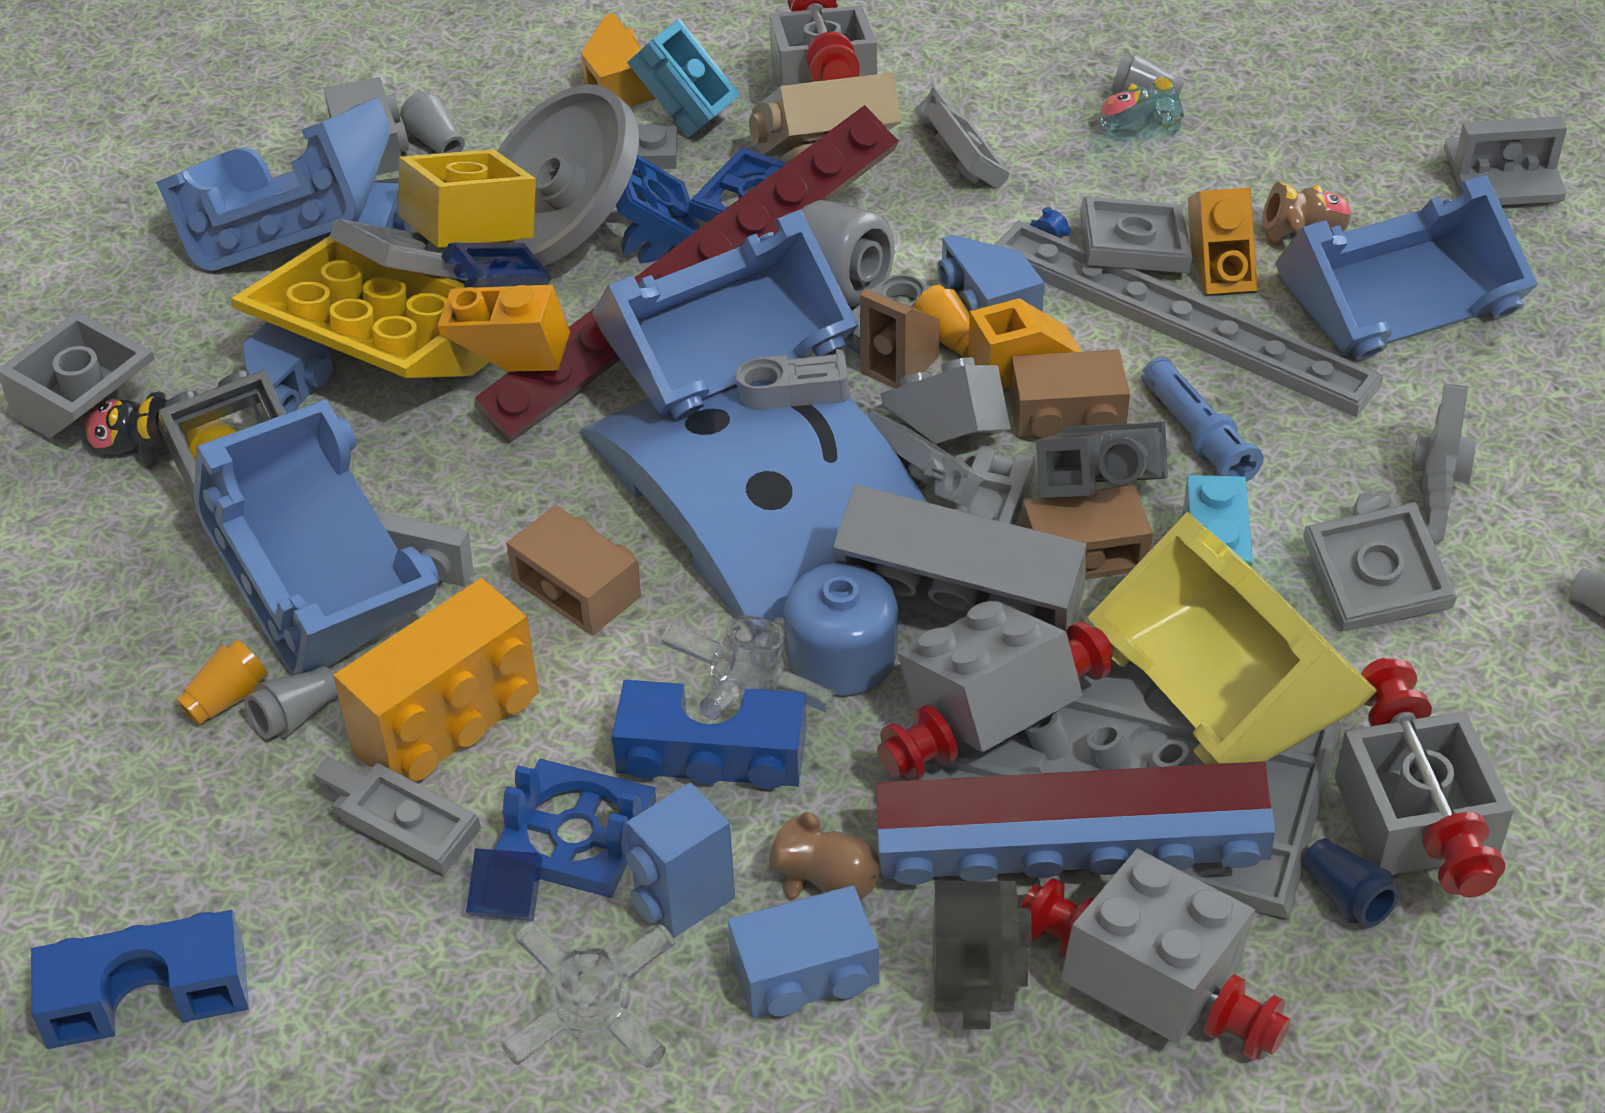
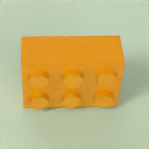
M482 577L333 674L352 752L369 767H373L378 762L412 781H419L429 776L442 760L461 747H469L478 742L487 729L509 714H517L523 711L531 703L532 699L539 694L528 618Z

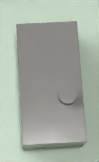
M854 484L833 545L836 563L861 565L880 574L892 587L899 609L952 623L957 621L958 616L963 618L967 616L968 611L972 607L983 602L997 600L1067 631V628L1075 623L1085 590L1087 543Z

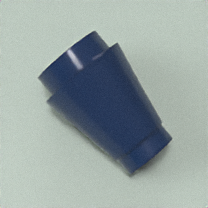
M1327 838L1316 841L1305 853L1302 861L1303 868L1310 873L1311 877L1349 923L1359 922L1364 927H1374L1384 921L1395 908L1400 891L1398 886L1393 883L1390 871L1334 844Z

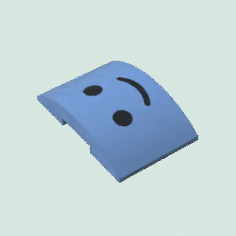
M757 381L751 383L750 386H767L774 382ZM736 385L703 399L704 407L677 420L674 419L672 413L660 415L651 401L645 399L581 428L583 437L635 498L643 495L692 552L693 567L752 637L784 623V607L789 589L803 574L821 565L836 563L833 545L854 484L926 502L917 484L887 440L850 397L843 402L755 410L741 404Z

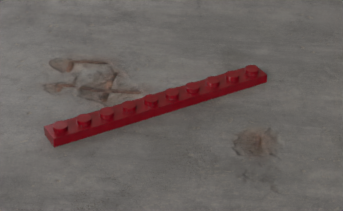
M866 105L862 106L635 277L637 284H639L642 278L652 275L654 280H657L738 248L747 237L756 233L758 237L773 232L775 235L779 231L775 224L777 218L798 211L804 206L819 200L829 201L896 149L899 140ZM594 308L569 326L570 335L558 370L508 372L475 397L474 406L509 444L620 360L601 333L592 314Z

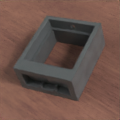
M265 369L251 375L246 370L235 372L220 380L217 388L199 395L196 391L180 393L170 398L165 403V408L159 409V429L193 502L196 461L182 433L253 405L257 406L264 422L286 414Z

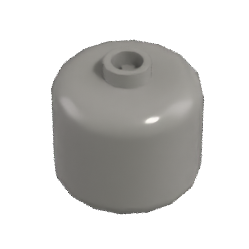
M819 200L804 206L801 210L848 305L859 306L860 294L865 289L871 290L888 278L891 273L895 249L894 236L888 222L874 211L835 201Z

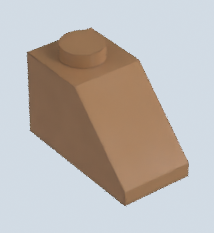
M865 289L860 294V373L894 389L901 387V377L925 372L939 357L940 319L897 300Z

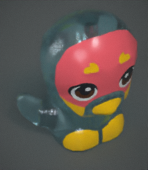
M1161 76L1155 79L1152 86L1146 89L1132 83L1126 91L1107 98L1102 104L1100 117L1107 132L1117 138L1131 137L1150 125L1164 127L1171 135H1175L1181 127L1184 111L1171 79Z

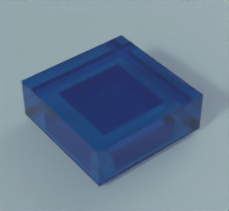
M475 848L466 912L471 916L534 921L542 857L538 853Z

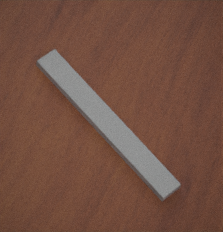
M1017 221L994 244L1021 251L1043 282L1356 418L1381 388L1383 375L1137 270L1087 265L1085 248L1021 221Z

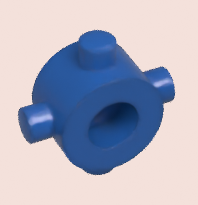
M1051 207L1042 209L1043 215L1038 220H1032L1030 223L1031 226L1059 238L1069 236L1071 233V227L1068 225L1066 218L1060 212L1052 210Z

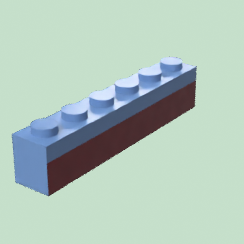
M1266 761L876 782L878 846L883 880L895 879L897 882L907 885L923 884L932 880L933 877L960 876L968 881H986L995 878L1001 873L1025 872L1030 877L1049 878L1061 874L1063 870L1090 869L1097 874L1111 875L1117 873L1137 848L1180 871L1192 867L1195 863L1222 862L1223 865L1231 868H1244L1253 866L1260 862V860L1271 859L1275 836Z

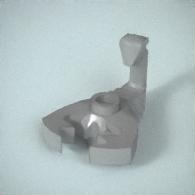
M1445 383L1441 405L1438 406L1435 426L1429 437H1417L1412 469L1423 471L1422 490L1424 491L1423 499L1426 506L1425 516L1427 520L1425 525L1434 544L1442 541L1445 536L1453 482L1469 483L1472 473L1476 439L1461 437L1468 386ZM1370 493L1359 494L1354 505L1353 515L1389 508L1391 498Z

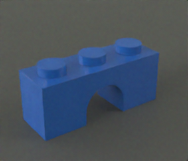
M623 680L612 733L616 773L630 774L635 778L645 780L662 776L688 778L701 784L728 781L752 783L764 789H773L779 786L799 787L807 732L806 693L745 688L742 706L734 717L718 724H703L687 716L684 684Z
M233 910L216 913L202 912L185 919L154 925H134L122 931L86 938H67L55 944L31 948L32 1017L47 1049L115 1036V1012L119 1003L131 991L146 985H162L170 988L182 1023L249 1010L244 944Z

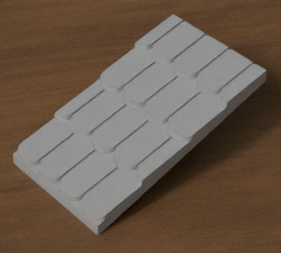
M1110 659L1111 670L1105 677L1099 680H1093L1085 674L1079 677L1083 697L984 752L955 738L958 748L956 760L947 765L939 764L933 758L924 763V776L920 780L1204 765V763L1193 751L1200 743L1193 734L1196 728L1151 678L1133 662L1129 661L1123 668ZM1340 722L1333 723L1266 761L1275 828L1270 860H1260L1257 864L1244 868L1227 867L1222 862L1195 863L1192 867L1181 871L1254 908L1255 912L1289 919L1295 898L1294 893L1297 891L1303 869L1302 861L1309 847L1308 843L1312 837L1322 800L1321 795L1324 793L1334 757V748L1337 746L1340 735ZM890 776L888 782L904 780L900 776L898 778Z

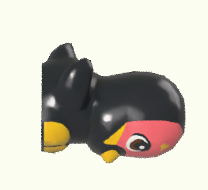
M161 391L152 392L141 404L132 400L112 399L99 402L91 409L86 420L85 431L89 444L104 455L124 454L138 448L143 463L149 468L153 467L157 461V451L168 448L159 429V409L165 408V403L168 401L165 399L166 394Z

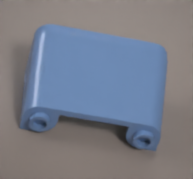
M379 97L353 106L345 112L302 129L305 140L308 139V144L303 155L290 162L294 171L272 178L262 156L253 149L241 147L216 155L157 181L158 188L191 261L199 268L208 271L219 270L329 233L332 230L334 220H338V218L350 221L359 219L365 208L390 136L389 122Z
M1487 174L1464 180L1460 184L1463 193L1455 200L1446 199L1442 201L1440 196L1430 199L1422 210L1344 233L1340 225L1329 228L1326 220L1301 228L1276 260L1275 265L1283 283L1342 355L1349 356L1354 354L1356 360H1364L1382 352L1386 348L1385 344L1488 313H1492L1494 319L1503 318L1524 306L1521 299L1527 296L1538 283Z
M801 209L777 218L775 224L779 231L775 235L773 232L758 237L756 233L747 237L738 248L657 280H654L653 276L649 275L642 278L639 284H637L632 275L607 286L592 311L594 319L605 339L660 415L672 413L674 419L677 420L704 407L703 399L737 385L736 371L742 363L750 359L787 355V360L805 358L812 354H815L816 357L834 355L836 354V349L843 350L847 346L844 338L858 326V323Z
M326 399L197 446L194 502L200 521L277 656L291 675L312 671L320 666H332L432 601L439 584L437 568L427 553L420 554L413 546L400 550L397 549L349 470L351 450H354L356 447L351 426L345 418H337Z

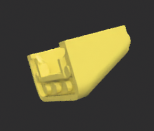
M1189 512L1182 516L1087 617L1109 639L1113 650L1111 659L1123 668L1129 661L1141 668L1196 728L1193 734L1200 743L1193 751L1204 764L1267 761L1357 711L1377 692L1263 577Z

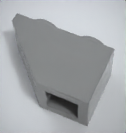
M971 357L943 363L941 365L943 373L932 376V372H920L901 377V387L880 393L884 406L934 444L972 442L1011 430L998 365H975L974 358Z

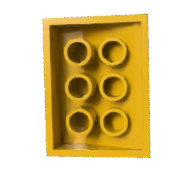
M330 236L231 298V307L404 378L472 376L490 363L442 336L437 328L450 290L471 286L448 277L384 267L335 241Z

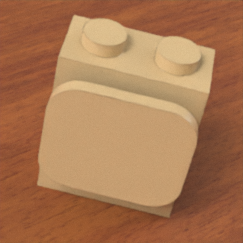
M893 73L780 86L752 109L753 114L749 118L751 139L753 143L758 144L760 154L766 156L783 154L777 160L788 163L864 105L890 130L902 122Z

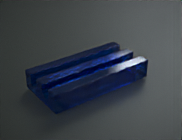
M454 242L448 244L441 256L446 264H456L453 272L457 278H468L464 284L465 288L548 285L552 279L525 243Z

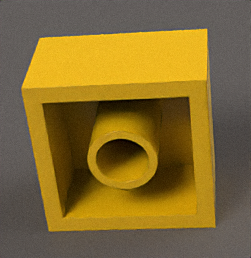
M496 150L399 157L398 216L436 247L461 252L466 250L467 245L485 243L493 247H509L515 244V240L534 238L536 178Z

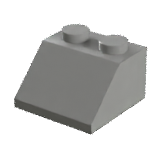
M77 310L1 366L0 382L13 418L50 439L155 358L153 351Z

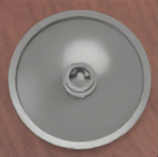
M590 84L563 90L548 98L527 114L506 137L497 152L536 178L534 238L515 240V244L509 247H493L480 243L482 247L496 259L515 269L529 270L551 264L568 255L585 242L614 209L633 172L638 154L639 129L631 108L609 89Z

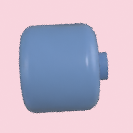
M840 562L821 565L803 574L789 589L784 607L785 650L789 667L802 684L822 694L842 697L861 694L882 683L892 671L898 651V605L892 587L880 574L861 565Z

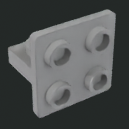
M1562 116L1463 122L1460 137L1446 138L1444 151L1459 187L1464 180L1487 174L1501 205L1561 202L1565 200L1567 190L1557 170L1567 131Z

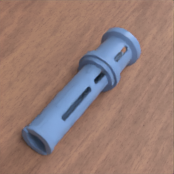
M1157 357L1148 362L1143 369L1145 375H1141L1142 382L1190 433L1191 446L1194 452L1199 457L1210 460L1217 468V476L1246 477V481L1251 480L1259 472L1263 464L1264 456L1262 451L1256 445L1246 443L1238 434V426L1231 417L1214 412L1206 400L1179 373L1170 359L1167 357Z

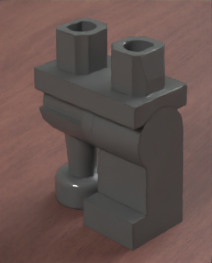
M1165 421L1065 426L1062 428V433H1056L1036 440L1040 498L1091 496L1096 493L1095 482L1109 481L1117 485H1126L1135 480L1168 478Z

